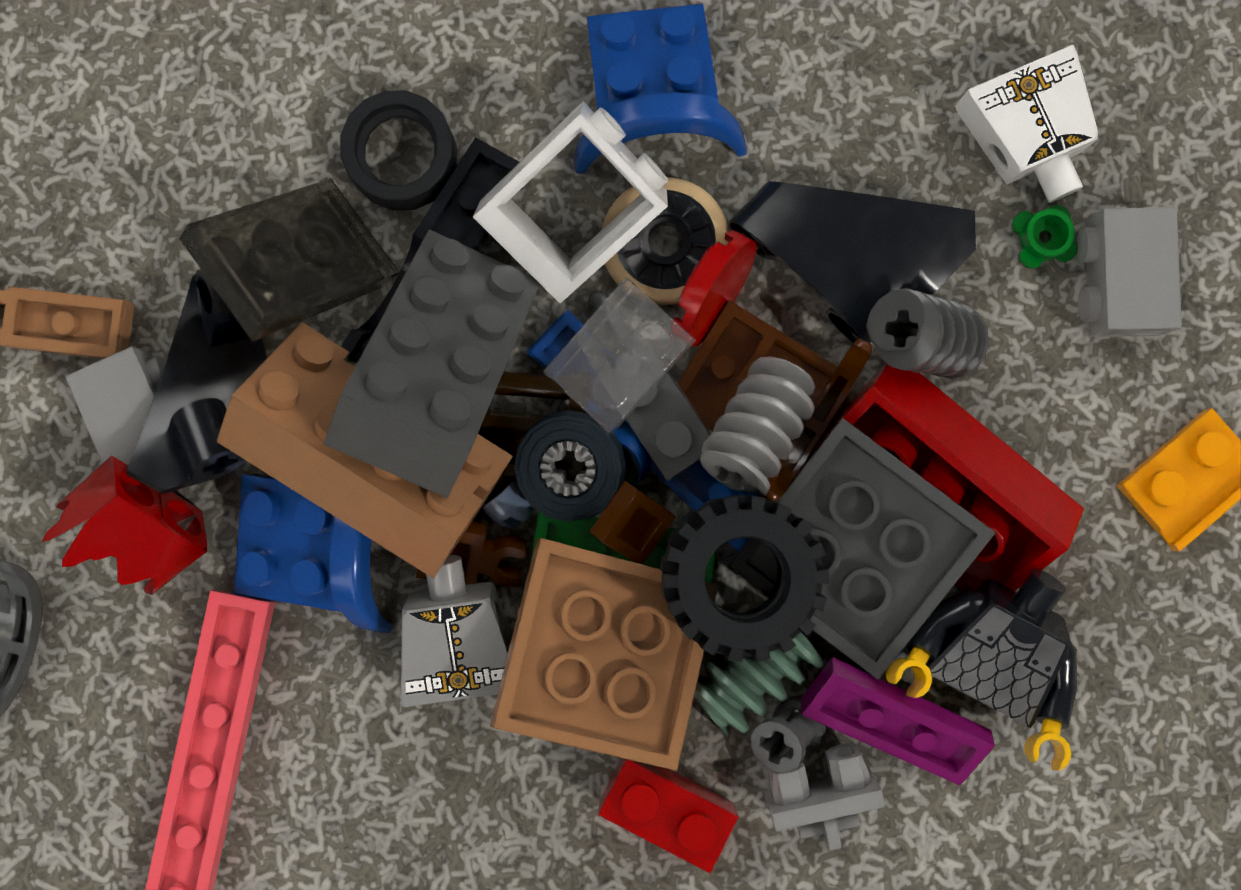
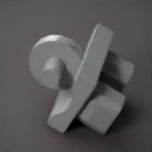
M855 743L833 746L825 751L829 776L808 780L803 761L792 772L781 774L769 770L770 789L764 790V796L776 832L797 827L800 839L823 835L828 852L841 849L839 831L860 826L858 813L885 807L882 789L869 767L866 766Z

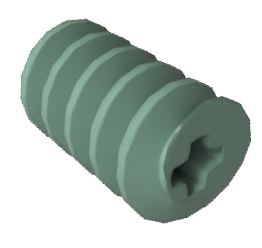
M801 632L793 639L796 644L794 648L786 653H783L780 649L769 652L771 659L756 662L753 657H743L742 662L727 660L725 657L728 668L725 670L710 661L704 664L710 683L706 686L697 681L694 697L728 737L727 725L742 733H747L750 730V725L744 712L746 709L762 717L769 714L763 697L765 692L781 701L787 698L781 680L784 676L800 685L806 681L800 666L802 660L819 669L824 666L820 654Z

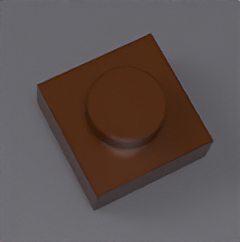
M624 481L589 532L634 563L643 565L676 516Z

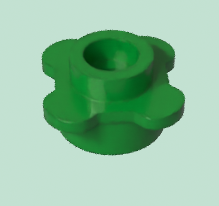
M1053 205L1049 209L1039 211L1036 214L1022 211L1013 218L1011 227L1013 232L1019 235L1021 245L1018 260L1024 267L1035 269L1042 262L1055 259L1061 263H1066L1075 257L1077 253V244L1074 242L1075 229L1071 221V215L1065 207ZM1041 232L1048 233V242L1040 240L1039 235Z

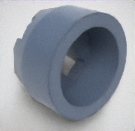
M514 476L489 495L481 507L491 520L507 528L517 527L521 524V521L528 520L533 510V507L530 506L520 491L517 478ZM499 489H504L502 492H500V493L497 495V491H498Z

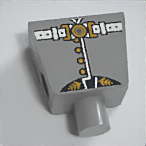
M449 555L434 579L426 574L429 590L409 594L402 610L401 700L403 707L497 695L512 634L498 593L491 582L466 585L461 556Z

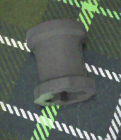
M794 696L787 701L781 702L775 708L772 718L765 719L754 729L751 736V748L755 758L770 771L781 774L792 772L802 763L806 754L805 750L816 746L822 740L826 728L825 725L801 714V697ZM795 712H798L790 722L787 721ZM787 746L791 747L783 757H779Z

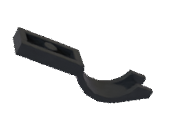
M475 137L413 233L410 249L403 267L387 296L369 320L358 329H351L342 343L341 347L350 352L346 360L348 363L353 361L357 364L429 229L449 239L456 240L477 252L480 250L489 233L473 218V215L480 200L520 163L519 161Z

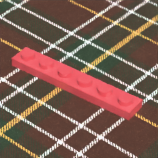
M219 589L210 590L145 890H214L276 601L234 594V592Z

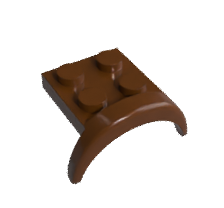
M729 300L681 376L678 385L709 431L713 432L716 421L725 414L729 400L736 396L740 382L747 377L751 364L758 358L772 356L787 360L799 366L812 377L815 389L814 393L809 395L814 404V412L810 419L802 421L804 428L800 437L791 440L793 447L789 456L779 459L782 465L779 474L775 477L767 478L770 488L766 496L763 497L777 502L794 480L868 361L872 353V345L858 338L836 366Z

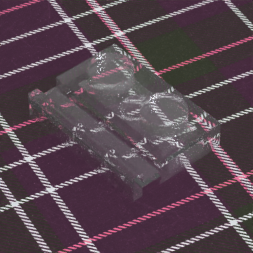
M625 278L543 372L564 389L563 391L608 433H614L692 346L696 339L642 292L630 279Z

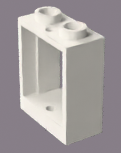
M584 101L480 200L473 215V218L560 304L668 207L667 190L663 187L668 182V179L663 171L644 153L637 159L621 142L626 134L617 121L601 107L594 113ZM582 132L640 195L570 259L511 198Z

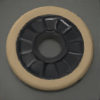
M667 177L668 182L663 186L667 190L668 207L605 263L611 277L625 292L641 301L656 305L679 304L681 300L679 298L680 294L705 252L717 242L725 246L729 243L724 240L725 233L729 231L726 218L713 197L694 183L673 177ZM633 186L623 192L612 204L606 214L602 229L640 195ZM660 226L673 227L682 237V246L676 254L671 256L657 255L648 244L650 233Z

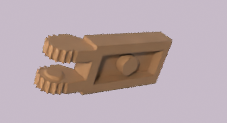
M8 286L7 291L0 290V307H5L2 328L0 327V346L96 359H105L129 348L134 303L120 299Z

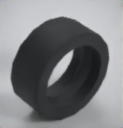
M407 90L383 91L364 99L348 115L340 135V158L350 180L372 203L392 211L416 210L435 201L457 167V144L444 114L430 100ZM393 118H408L420 123L430 133L434 142V158L430 168L419 179L406 185H391L379 180L370 171L366 162V144L370 134L381 123Z

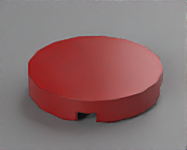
M732 230L725 233L724 240L729 242L726 246L717 242L705 252L680 294L679 298L681 300L678 306L686 311L682 320L678 317L672 318L671 326L673 335L690 346H698L705 340L728 301L730 300L734 303L752 269L757 252L756 242L738 231Z

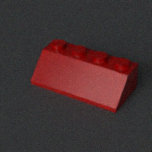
M887 363L862 388L818 441L806 460L808 462L839 420L844 418L996 532L955 583L962 591L965 589L975 590L987 579H993L1016 591L1022 586L1033 569L1043 570L1069 550L1084 508L921 373L900 370L889 366Z

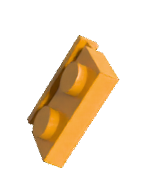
M1213 408L1204 409L1116 486L1152 528L1159 533L1172 551L1180 552L1241 499V440Z

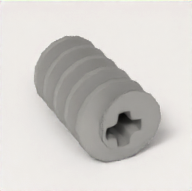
M769 356L760 357L754 361L749 368L747 377L740 382L736 396L729 400L725 414L716 421L713 434L708 436L703 443L700 461L708 474L730 489L748 496H766L770 488L767 478H772L779 474L782 466L779 459L789 456L793 447L791 440L800 437L804 428L802 421L810 419L815 407L809 395L814 393L815 389L812 377L799 366L784 359Z

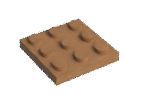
M543 538L537 539L490 726L494 729L677 771L704 650L692 638L689 639L670 613L660 584L662 582L661 569ZM705 581L707 592L715 603L719 585Z

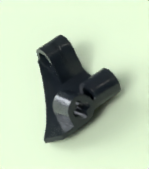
M776 181L765 183L729 220L732 230L740 233L743 232L748 238L756 242L758 247L756 254L758 256L785 263L831 306L826 311L829 320L853 343L858 338L871 343L866 324L870 311L881 297L893 290L904 288L932 295L976 250L974 210Z
M254 259L199 269L190 281L185 303L156 392L126 475L162 494L222 477L238 469L246 461L217 443V439L231 395L267 359L261 334L269 308V290L263 270Z

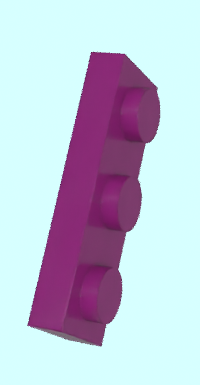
M833 657L802 696L801 714L959 786L995 747L991 729L921 697L913 698L906 696V690L882 679H876L871 674Z

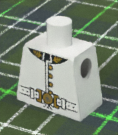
M1074 45L970 88L956 104L955 108L959 116L1006 185L1035 173L1048 203L1060 200L1083 188L1070 157L1082 153L1098 140V130Z

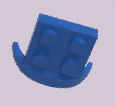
M703 4L587 16L597 110L600 107L603 108L621 126L626 134L621 140L622 143L651 135L689 133L718 139L732 147L738 157L747 154L745 137L739 122L726 108L719 104ZM584 134L580 138L575 150V172L578 174H585L589 165L602 154Z
M258 473L243 474L241 480L234 594L342 612L353 625L368 631L390 633L393 628V624L388 623L380 615L372 593L370 578L372 540L270 475Z

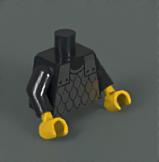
M1033 569L1018 592L993 579H987L975 590L965 589L943 599L908 642L907 649L910 652L908 657L895 659L886 669L887 681L897 684L904 670L910 667L914 673V681L908 687L906 696L918 698L925 695L930 689L933 676L1029 728L1037 720L1042 724L1041 731L1028 737L1024 744V753L1030 762L1036 763L1039 758L1041 744L1048 740L1052 743L1055 750L1051 761V769L1056 771L1064 769L1071 759V749L1065 738L1060 736L1061 729L1069 727L1076 697L1077 649L1070 641L1065 619L1052 610L1065 593L1066 588L1049 573L1040 569Z

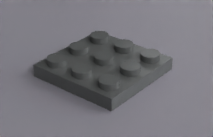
M844 418L839 420L791 482L783 496L777 501L792 509L791 512L797 517L804 518L813 529L810 533L814 540L822 543L826 554L821 557L822 566L829 569L830 584H822L821 595L825 596L827 601L823 612L815 610L810 620L816 624L812 630L876 679L882 676L996 533ZM748 538L730 561L729 566L770 597L777 582L778 571L775 557L772 551L762 542Z

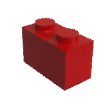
M624 758L620 759L599 801L598 815L710 874L739 818L734 802L671 769Z

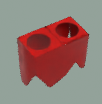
M111 455L57 504L56 508L64 511L60 516V520L46 532L42 542L50 541L86 521L62 558L61 567H73L88 559L100 560L112 556L117 561L118 583L121 585L134 584L150 578L144 587V592L153 595L208 552L202 510L173 492L162 494L126 475L128 465ZM192 515H195L194 520L191 522V524L188 526L186 530L182 529L177 524L178 522Z

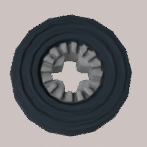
M569 410L549 414L529 428L518 445L514 469L518 487L530 506L548 518L571 522L592 518L608 506L623 484L626 462L622 444L610 426L592 414ZM572 450L575 451L576 460L585 462V466H587V469L581 470L576 475L575 481L567 480L566 470L556 469L555 461L561 460L567 451Z

